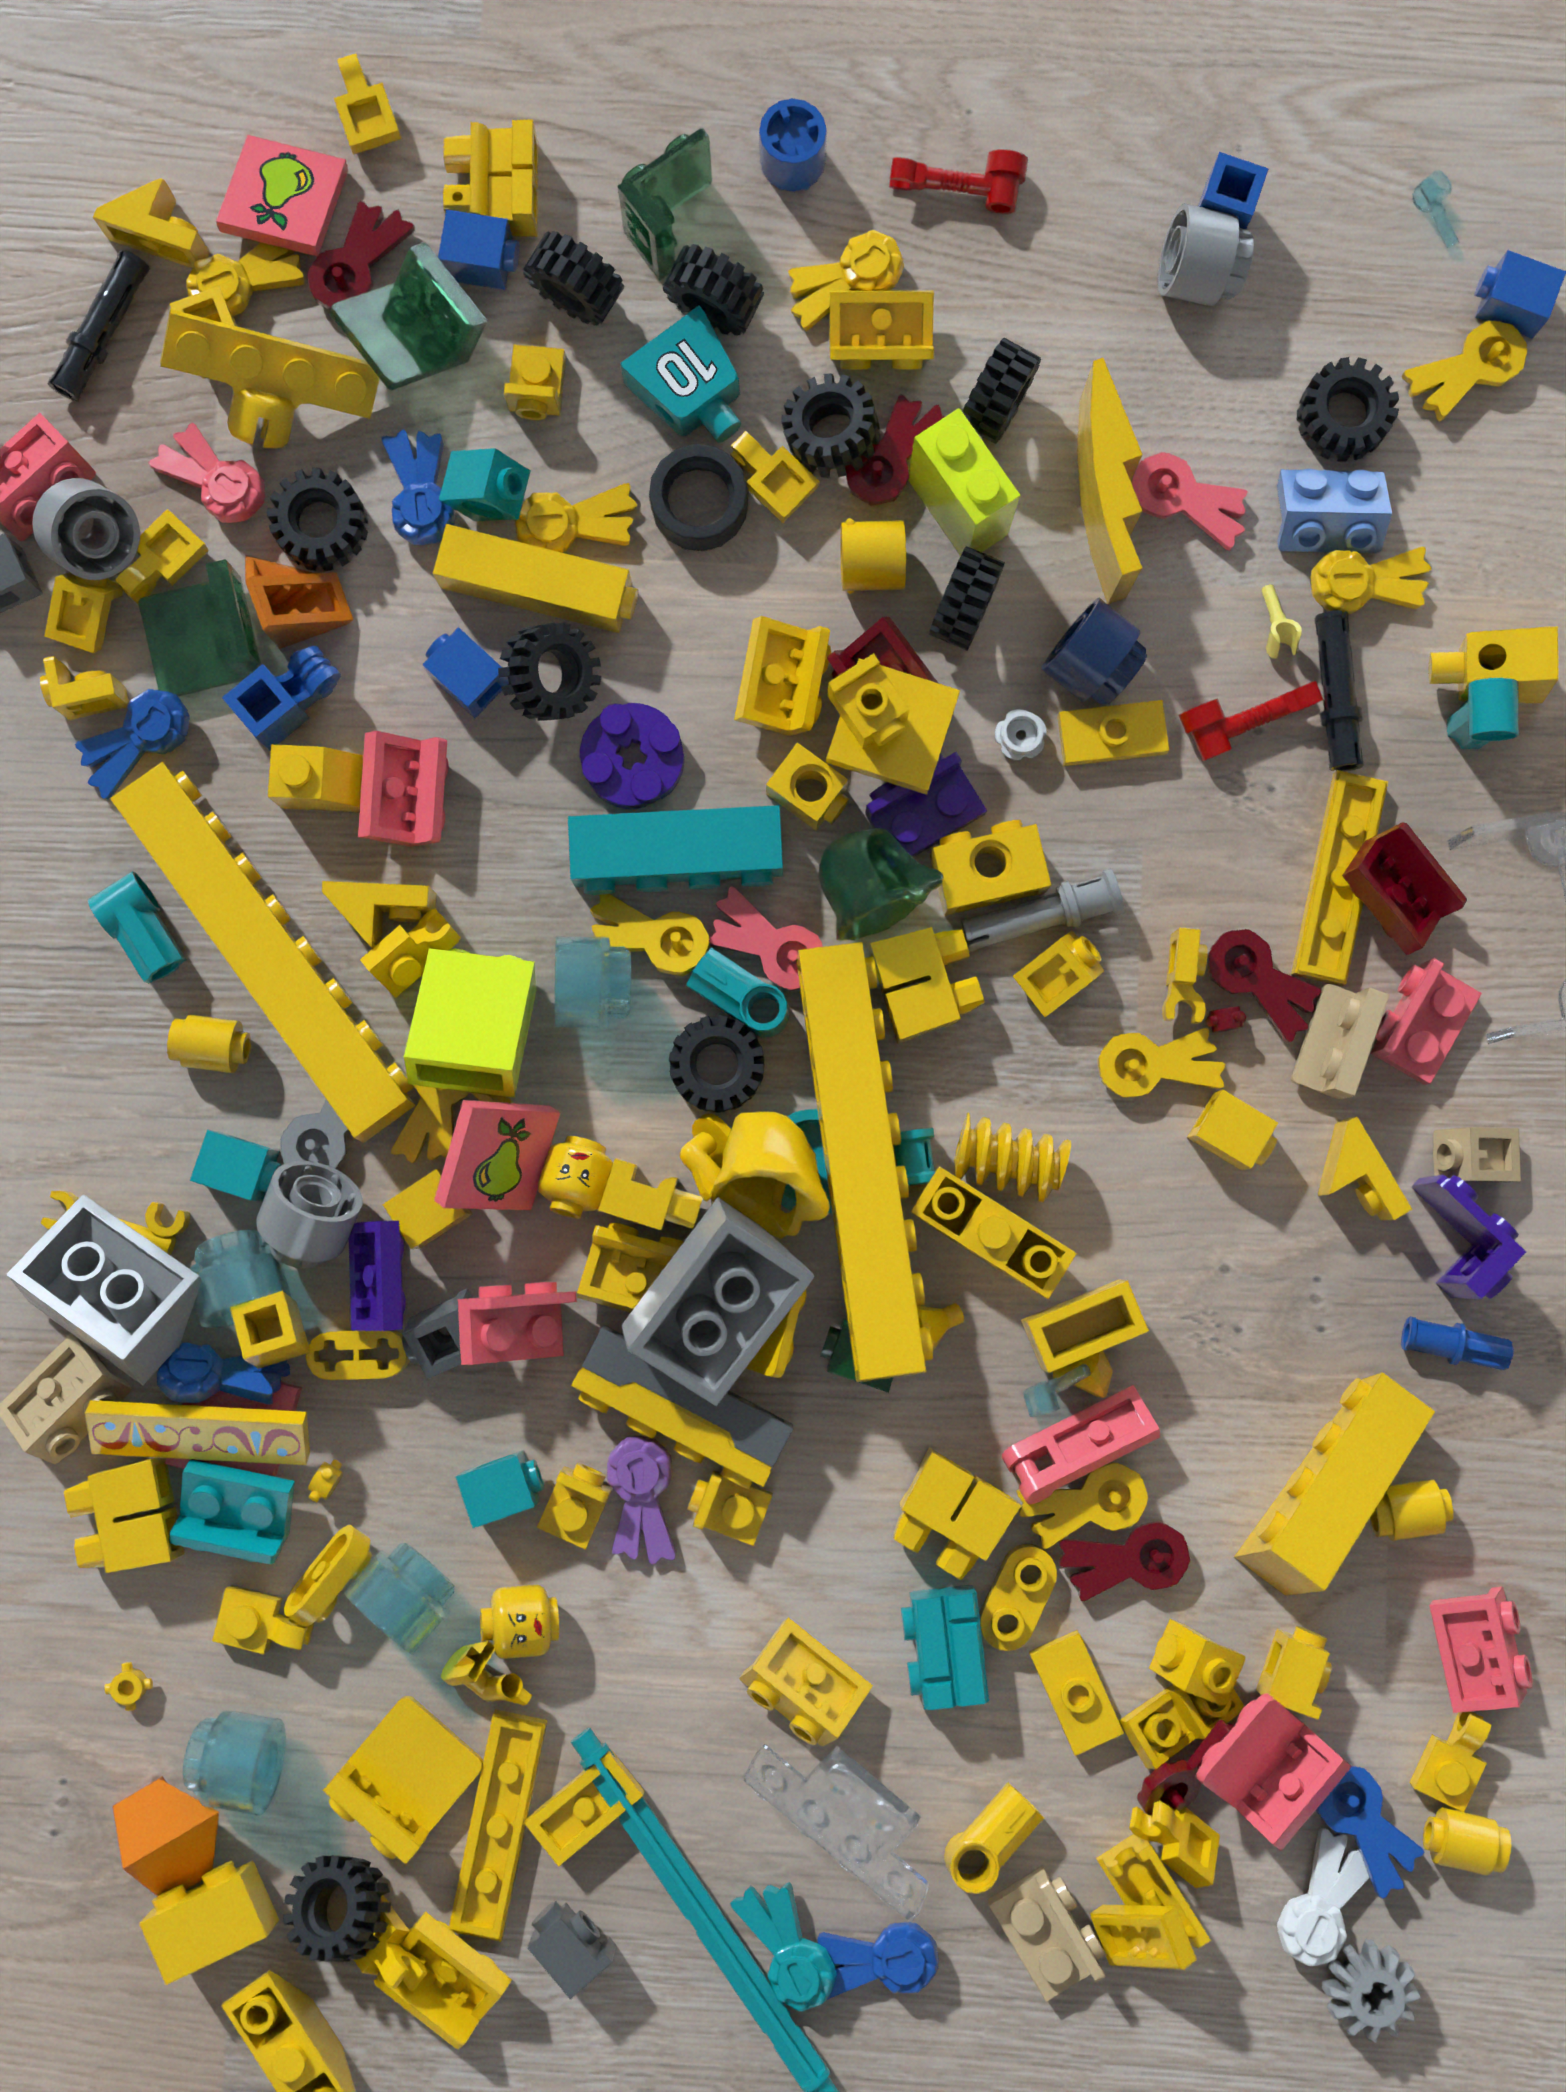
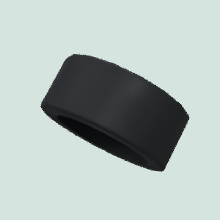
M692 444L675 449L660 461L651 476L649 500L655 524L667 540L683 549L706 551L723 546L737 535L746 519L748 488L742 469L731 455L715 446ZM694 470L711 471L719 475L727 485L730 495L729 505L723 517L713 524L702 527L689 526L679 521L672 513L668 502L669 490L674 481L683 473Z

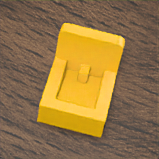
M1169 1619L1165 1631L1156 1645L1155 1654L1149 1669L1187 1693L1225 1706L1245 1663V1656L1238 1651L1212 1641L1183 1623Z

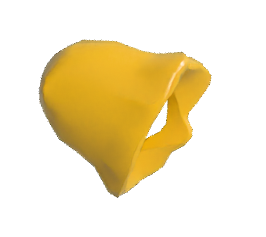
M774 1111L741 1113L735 1117L723 1152L722 1168L710 1192L712 1204L717 1197L761 1225L769 1234L779 1239L784 1238L786 1235L796 1236L801 1229L803 1221L821 1220L826 1217L830 1207L821 1184L816 1154L807 1141L804 1132L787 1115ZM787 1184L791 1185L796 1193V1205L790 1213L781 1211V1202Z

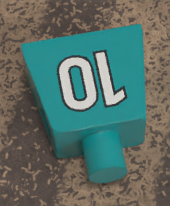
M697 306L620 363L623 382L627 388L678 435L682 437L687 436L703 424L717 443H721L733 436L741 427L742 422L728 406L740 395L738 375L700 306Z

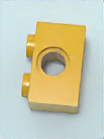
M1011 820L992 826V834L971 838L970 832L964 831L940 838L941 846L933 847L930 859L944 916L1045 894L1051 887V882L1037 824L1023 827L1021 820ZM985 853L995 855L1001 861L1002 873L993 878L982 876L975 867V858Z

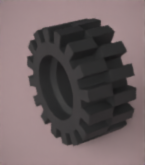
M552 231V233L546 232L523 268L524 277L529 279L528 283L532 288L540 290L538 293L540 296L554 302L552 305L557 309L563 308L566 310L567 315L575 319L578 316L583 323L589 324L591 322L594 326L602 324L624 289V284L621 283L623 281L621 276L614 273L615 269L611 264L602 262L603 257L597 252L593 254L588 251V246L584 243L579 242L577 244L571 236L564 234L562 237L556 231Z
M692 244L691 247L688 245L683 246L663 284L664 287L662 289L664 293L668 294L667 299L671 303L678 304L676 308L682 313H689L697 306H700L713 329L715 330L717 327L722 334L729 335L730 332L734 336H740L741 333L744 334L764 297L765 292H762L764 289L762 284L756 282L757 278L753 273H745V267L739 262L733 264L728 261L729 256L722 252L718 256L712 248L706 246L704 250L697 244Z
M1006 338L1000 341L994 349L992 356L987 360L985 368L980 373L977 383L969 395V400L962 411L977 434L994 444H997L998 440L1002 438L1004 431L1006 432L1012 418L1016 415L1018 407L1023 402L1041 362V357Z
M1349 357L1340 358L1336 366L1331 361L1323 366L1320 373L1317 372L1302 394L1299 401L1301 405L1297 410V420H1303L1298 428L1301 437L1309 433L1311 438L1307 442V446L1312 451L1317 445H1320L1324 448L1320 455L1321 457L1329 459L1332 453H1337V462H1346L1351 455L1354 456L1356 461L1363 458L1368 451L1372 453L1380 445L1393 427L1392 424L1398 416L1399 409L1394 407L1399 401L1398 391L1389 392L1394 384L1390 375L1384 380L1378 377L1383 370L1378 364H1375L1371 371L1365 369L1367 359L1358 357L1354 365H1350ZM1339 393H1350L1358 397L1366 408L1365 421L1355 427L1340 425L1330 415V399Z
M833 373L824 374L823 384L817 385L815 377L806 380L809 390L805 392L798 386L793 391L796 402L787 399L784 405L786 415H782L781 423L790 452L812 474L818 468L821 478H830L831 469H836L838 477L846 476L845 466L852 464L855 471L863 467L860 456L863 455L870 460L875 453L872 444L879 445L880 440L878 431L880 425L870 393H866L864 385L858 380L852 385L850 376L841 374L839 383H835ZM845 415L849 417V426L836 436L821 438L816 437L812 433L815 424L827 416Z
M312 468V475L306 476L303 469L294 472L297 480L293 483H290L285 477L279 483L283 488V492L279 494L273 491L270 497L274 508H267V517L272 525L268 526L278 545L297 565L303 563L308 570L316 571V566L321 565L324 571L334 570L332 563L339 561L342 567L348 564L350 561L346 556L350 552L357 556L362 550L358 542L360 539L366 541L368 534L364 523H368L367 513L352 485L346 479L342 481L338 473L329 470L328 475H325L321 468ZM317 502L330 504L337 512V523L334 529L328 535L320 538L309 537L302 533L299 519L303 510Z
M966 546L944 591L943 598L931 624L929 635L968 651L997 586L1005 562Z
M555 622L536 625L519 630L520 635L511 636L506 642L513 649L502 650L500 659L508 662V667L498 668L499 678L508 677L509 684L502 686L501 689L504 696L513 694L516 696L509 704L514 710L524 709L522 716L529 719L538 718L537 721L575 717L574 714L583 713L588 709L585 702L595 700L598 693L590 689V686L600 685L601 676L593 675L592 668L601 666L600 658L589 657L588 653L596 648L592 641L580 642L585 633L579 628L570 630L571 624H555ZM545 652L553 653L561 667V683L555 692L547 691L539 677V660Z
M722 1015L711 1018L705 1016L700 1018V1021L693 1024L691 1022L684 1027L685 1030L681 1035H677L675 1038L672 1052L669 1054L671 1080L681 1096L689 1104L694 1105L700 1110L723 1113L731 1109L735 1110L746 1101L751 1100L762 1083L765 1068L762 1046L753 1031H750L739 1020L736 1019L735 1021L729 1019L728 1016ZM713 1044H722L731 1048L738 1059L736 1074L730 1081L721 1085L705 1082L699 1076L696 1067L697 1058L701 1051Z
M337 1855L316 1857V1863L307 1862L301 1867L305 1876L293 1877L290 1885L297 1889L296 1894L285 1895L284 1904L292 1905V1913L283 1914L284 1925H294V1929L286 1934L289 1942L300 1943L296 1951L302 1956H310L309 1960L351 1962V1959H361L366 1956L364 1949H374L380 1942L373 1935L374 1932L385 1933L388 1926L387 1922L380 1920L381 1912L391 1913V1902L381 1901V1896L390 1893L388 1883L377 1882L383 1876L382 1872L378 1868L370 1867L372 1862L365 1859ZM341 1886L347 1897V1913L340 1928L333 1931L327 1919V1906L333 1891Z

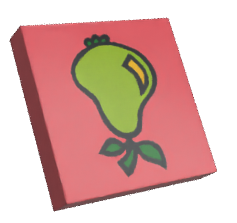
M247 135L216 219L219 232L318 256L348 173L346 159Z
M463 1100L434 1201L443 1208L531 1210L560 1112L550 1105Z

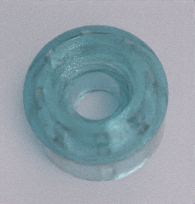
M555 936L554 1027L608 1028L609 1019H624L630 1014L631 1002L630 951L626 947H611L609 937Z
M241 1230L211 1238L197 1246L194 1252L196 1264L190 1270L202 1279L195 1300L199 1322L202 1327L218 1328L234 1325L230 1307L280 1291H284L291 1297L283 1263L273 1257L269 1245L263 1244L258 1231Z
M400 1543L390 1555L380 1550L344 1591V1594L380 1630L407 1652L414 1654L450 1613V1610L444 1604L453 1595L454 1584L410 1544Z
M224 1710L216 1719L206 1718L201 1721L192 1732L185 1752L183 1763V1782L185 1787L193 1791L194 1794L199 1795V1800L204 1807L256 1816L262 1815L274 1797L282 1772L286 1747V1731L283 1721L279 1718Z

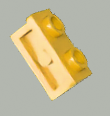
M830 291V360H840L841 369L851 370L870 369L871 360H892L891 368L921 369L922 360L934 359V291Z
M764 616L754 618L734 720L788 736L810 731L818 720L822 708L819 690L822 674L829 665L827 657L831 654V647L828 645L830 629L818 626L806 630Z
M609 1223L608 1228L595 1225L592 1234V1245L578 1287L577 1298L631 1313L683 1244V1241L669 1237H661L659 1242L638 1237V1230L620 1223Z
M425 1911L400 1944L406 1951L421 1961L427 1970L425 1977L414 1991L409 1990L403 1980L397 1988H391L385 1982L380 1972L374 1979V1984L454 2048L461 2049L478 2022L500 1999L512 1979L501 1971L492 1959L478 1953L455 1935L454 1931L447 1924L436 1920Z

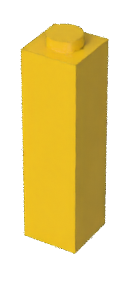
M449 524L445 526L433 570V575L441 589L620 633L624 618L632 619L638 599V589L632 587L629 569Z

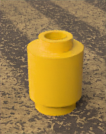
M188 1015L185 1019L175 1018L171 1023L167 1040V1054L169 1060L179 1061L182 1067L235 1073L239 1063L246 1064L250 1055L251 1035L248 1032H243L241 1021Z
M1433 1479L1390 1485L1370 1517L1376 1537L1388 1536L1391 1541L1443 1534L1446 1531V1522L1453 1521L1454 1517L1451 1497L1448 1490L1439 1489Z
M1442 1807L1437 1811L1435 1817L1429 1816L1426 1820L1423 1831V1846L1425 1850L1430 1851L1431 1859L1435 1864L1487 1876L1492 1871L1503 1873L1507 1868L1511 1854V1835L1507 1828L1498 1826L1494 1819Z

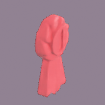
M194 423L188 425L186 432L173 434L175 441L190 458L183 456L164 444H160L158 456L151 459L148 463L156 472L201 488V501L203 505L220 522L234 523L246 521L264 503L265 482L258 471L244 460L220 461Z
M1161 452L1147 457L1139 463L1131 483L1143 513L1160 519H1166L1182 512L1224 549L1228 551L1232 549L1235 537L1240 536L1245 528L1228 516L1237 519L1245 514L1242 501L1247 495V490L1196 483L1187 462L1170 453Z
M731 886L728 890L727 898L716 902V906L741 927H736L719 919L714 920L713 924L716 933L710 937L709 944L713 947L760 956L764 973L771 982L790 991L800 989L796 964L798 950L823 947L819 936L798 925L775 929L735 887Z

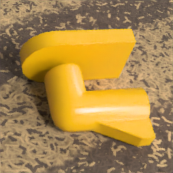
M704 1114L694 1121L692 1125L693 1138L680 1151L682 1163L692 1173L699 1193L706 1202L711 1199L710 1192L722 1168L723 1152L731 1128L714 1114Z
M489 1641L461 1647L450 1657L442 1670L441 1679L448 1685L464 1684L481 1699L488 1702L505 1700L520 1705H527L532 1697L523 1688L522 1680L517 1674L508 1673L493 1676L484 1669L495 1650L494 1645Z

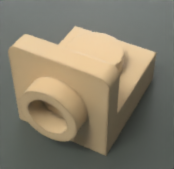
M1463 1127L1439 1129L1433 1132L1434 1176L1445 1175L1450 1179L1455 1175L1465 1182H1521L1519 1128Z

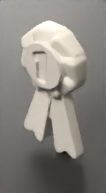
M1322 1827L1319 1828L1317 1833L1308 1894L1290 1899L1284 1906L1277 1922L1278 1934L1283 1950L1290 1957L1311 1967L1336 1959L1347 1938L1340 1909L1370 1878L1359 1850L1354 1848L1349 1850L1341 1863L1347 1843V1835L1341 1833L1332 1835L1328 1829Z

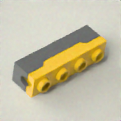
M608 1326L600 1329L582 1364V1369L578 1371L571 1385L582 1391L578 1399L586 1405L603 1413H607L610 1406L629 1416L625 1424L630 1428L653 1439L657 1431L676 1441L673 1450L700 1464L705 1457L724 1466L720 1473L723 1477L746 1489L750 1488L752 1482L762 1487L765 1485L771 1473V1468L774 1467L793 1430L792 1423L729 1390L717 1406L713 1405L628 1351L624 1335Z

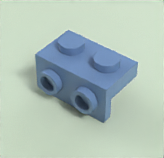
M1315 469L1280 470L1277 483L1282 516L1277 539L1280 551L1332 552L1335 550L1357 551L1359 553H1379L1382 550L1392 516L1384 472Z

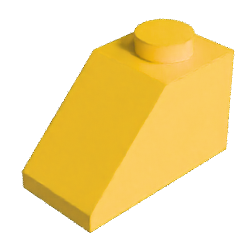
M271 744L268 798L281 809L360 812L363 755L327 747Z

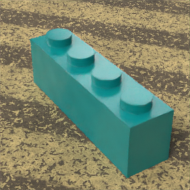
M780 805L568 816L570 879L575 887H584V894L615 893V885L636 884V891L660 892L668 890L669 882L688 881L690 889H714L720 887V880L741 879L742 886L760 887L772 885L773 877H783Z

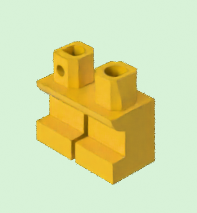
M533 119L512 120V128L488 129L484 124L471 122V135L444 138L443 156L447 173H470V185H444L443 209L445 214L447 209L508 219L512 236L538 237V140Z
M930 927L870 943L869 954L870 957L873 956L881 992L882 994L887 993L884 997V1002L897 1044L914 1039L933 1030L956 1024L961 1019V1015L967 1014L985 1003L976 976L950 984L944 967L945 965L970 957L962 929L942 931L934 934L933 928ZM923 980H928L926 982L901 989L903 986L910 985Z
M614 1159L598 1211L659 1230L663 1229L665 1220L694 1228L703 1197L676 1189L678 1178L675 1177L664 1179L658 1188L634 1182L638 1166L620 1159Z
M929 1447L919 1465L920 1468L899 1503L903 1512L898 1519L893 1538L908 1549L919 1553L932 1529L939 1532L949 1540L936 1560V1565L962 1580L975 1565L979 1557L985 1561L988 1559L1021 1505L1010 1495L980 1477L973 1476L970 1471Z
M153 1457L89 1475L87 1476V1481L64 1490L66 1508L70 1518L94 1513L98 1533L75 1539L74 1550L79 1568H100L105 1566L106 1573L171 1562L185 1554L183 1546L174 1545L169 1542L170 1531L178 1518L176 1507L131 1518L124 1517L129 1514L161 1508L175 1501L168 1465L165 1464L166 1458Z

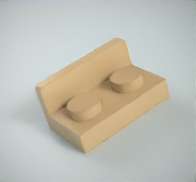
M1332 984L1324 985L1296 1061L1291 1081L1294 1084L1338 1100L1355 1096L1390 995L1370 987L1354 993Z
M71 1333L0 1403V1417L25 1453L57 1464L64 1457L73 1453L79 1446L80 1441L88 1435L85 1411L90 1400L121 1402L132 1389L126 1380L111 1374L91 1347Z
M1041 1866L987 1899L989 1907L1046 2002L1089 1975H1092L1095 1982L1106 1977L1099 1962V1959L1104 1957L1106 1952L1091 1926L1088 1924L1080 1929L1070 1911L1078 1906L1061 1876L1051 1881L1044 1867Z

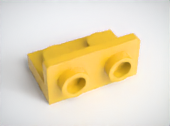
M789 1617L781 1623L754 1663L745 1669L739 1678L742 1683L749 1687L747 1694L755 1703L770 1711L775 1708L791 1721L789 1727L797 1737L808 1744L816 1745L818 1743L821 1746H825L839 1738L873 1687L870 1682Z

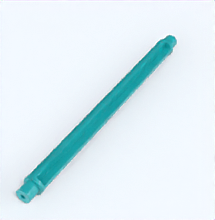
M590 1727L582 1731L570 1742L582 1759L579 1762L580 1765L587 1771L595 1764L601 1774L592 1782L609 1807H612L618 1801L621 1802L626 1811L619 1816V1822L685 1919L690 1921L696 1930V1935L762 2032L767 2034L774 2045L775 2051L803 2092H839L829 2078L830 2070L802 2029L795 2024L785 2004L776 1999L772 1985L643 1796L631 1805L625 1797L626 1791L600 1760L609 1751L613 1754L606 1743L601 1744Z

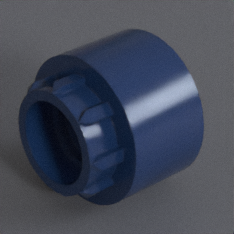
M1098 597L1080 614L1046 658L1041 669L1081 702H1085L1092 697L1099 704H1109L1127 687L1147 659L1146 648L1137 641L1140 630Z

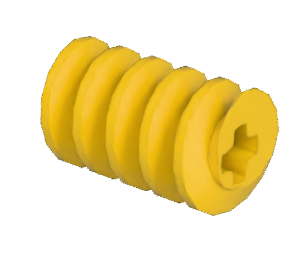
M967 1112L954 1157L955 1175L962 1180L970 1167L975 1168L976 1184L982 1186L990 1173L996 1174L997 1190L999 1191L1004 1190L1011 1178L1016 1179L1017 1193L1021 1197L1034 1184L1037 1185L1038 1201L1044 1203L1052 1190L1057 1191L1061 1187L1069 1161L1071 1140H1064L1054 1152L1052 1135L1043 1134L1037 1144L1033 1146L1031 1129L1023 1128L1017 1138L1012 1140V1128L1009 1123H1002L996 1133L992 1135L990 1118L982 1117L975 1128L971 1129L970 1114Z

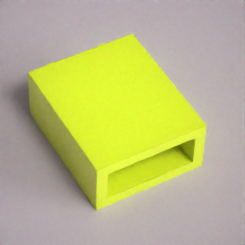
M958 408L914 438L908 481L961 556L966 546L983 552L1009 534L1020 494L961 409Z
M429 948L404 1053L408 1084L515 1098L537 991L535 962L522 960L512 955L495 957L471 954L462 949H450L447 951Z

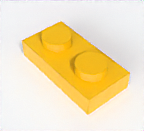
M609 1751L600 1759L606 1769L611 1772L626 1791L625 1797L631 1805L644 1795V1789L614 1752L612 1754ZM595 1764L587 1771H582L528 1816L524 1823L558 1867L626 1811L620 1801L609 1807L592 1781L601 1774Z

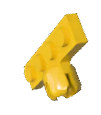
M172 309L169 312L160 360L161 367L225 382L233 388V395L227 424L231 435L252 445L259 417L263 418L260 438L264 439L263 448H283L288 444L295 410L300 404H312L371 419L382 371L379 363Z

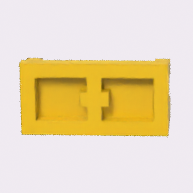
M1132 1834L1096 1858L1125 1905L1176 1906L1191 1945L1199 1949L1211 1941L1149 1841Z

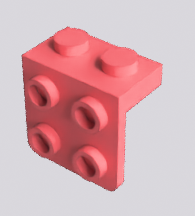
M1264 1693L1257 1700L1249 1702L1240 1712L1237 1724L1226 1737L1209 1748L1202 1759V1765L1196 1773V1778L1205 1787L1234 1807L1270 1843L1282 1851L1352 1766L1270 1694Z

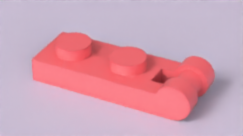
M1132 1385L1013 1444L1003 1452L1002 1459L1008 1470L1012 1473L1016 1472L1021 1481L1019 1490L1026 1503L1035 1504L1049 1497L1054 1490L1160 1438V1429L1135 1386ZM1048 1454L1053 1465L1039 1471L1035 1461Z

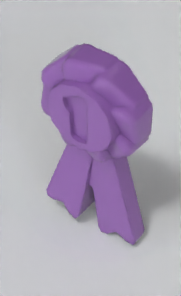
M647 1436L626 1437L610 1452L607 1462L608 1484L625 1500L612 1553L620 1554L626 1552L630 1558L635 1560L639 1553L641 1530H643L648 1560L651 1565L657 1563L661 1557L675 1560L676 1551L658 1500V1496L671 1482L672 1458L668 1450L655 1438Z

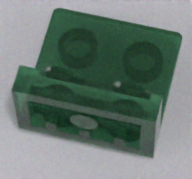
M704 128L698 129L690 136L688 134L678 136L666 147L664 154L648 165L643 163L633 167L624 176L621 184L617 186L624 233L659 280L669 274L675 262L674 248L677 246V241L672 231V225L675 223L672 211L712 183L710 136Z
M426 242L409 247L395 283L334 303L330 310V316L389 390L398 389L469 362L488 322Z
M226 559L205 564L209 578L208 582L139 599L138 604L158 690L171 692L177 696L191 694L240 682L261 666L242 579Z

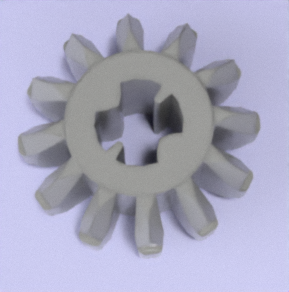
M1365 1939L1361 1953L1358 1954L1350 1944H1344L1343 1953L1348 1959L1344 1963L1338 1960L1328 1962V1968L1336 1977L1322 1981L1323 1991L1327 1996L1332 1997L1327 2005V2009L1334 2019H1343L1342 2026L1350 2035L1355 2036L1363 2029L1368 2040L1376 2043L1381 2028L1385 2027L1392 2037H1398L1399 2028L1395 2022L1399 2018L1405 2021H1415V2014L1406 2004L1421 1999L1420 1991L1414 1984L1409 1983L1415 1976L1413 1968L1408 1962H1399V1953L1390 1945L1385 1946L1379 1951L1378 1946L1373 1940ZM1377 1982L1379 1984V1987L1372 1988V1983ZM1362 1993H1369V1997L1364 1998Z

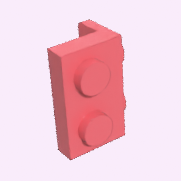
M381 731L365 733L358 828L359 838L409 847L440 842L441 832L445 824V811L443 809L444 786L449 769V762L446 756V739L434 737L417 740Z

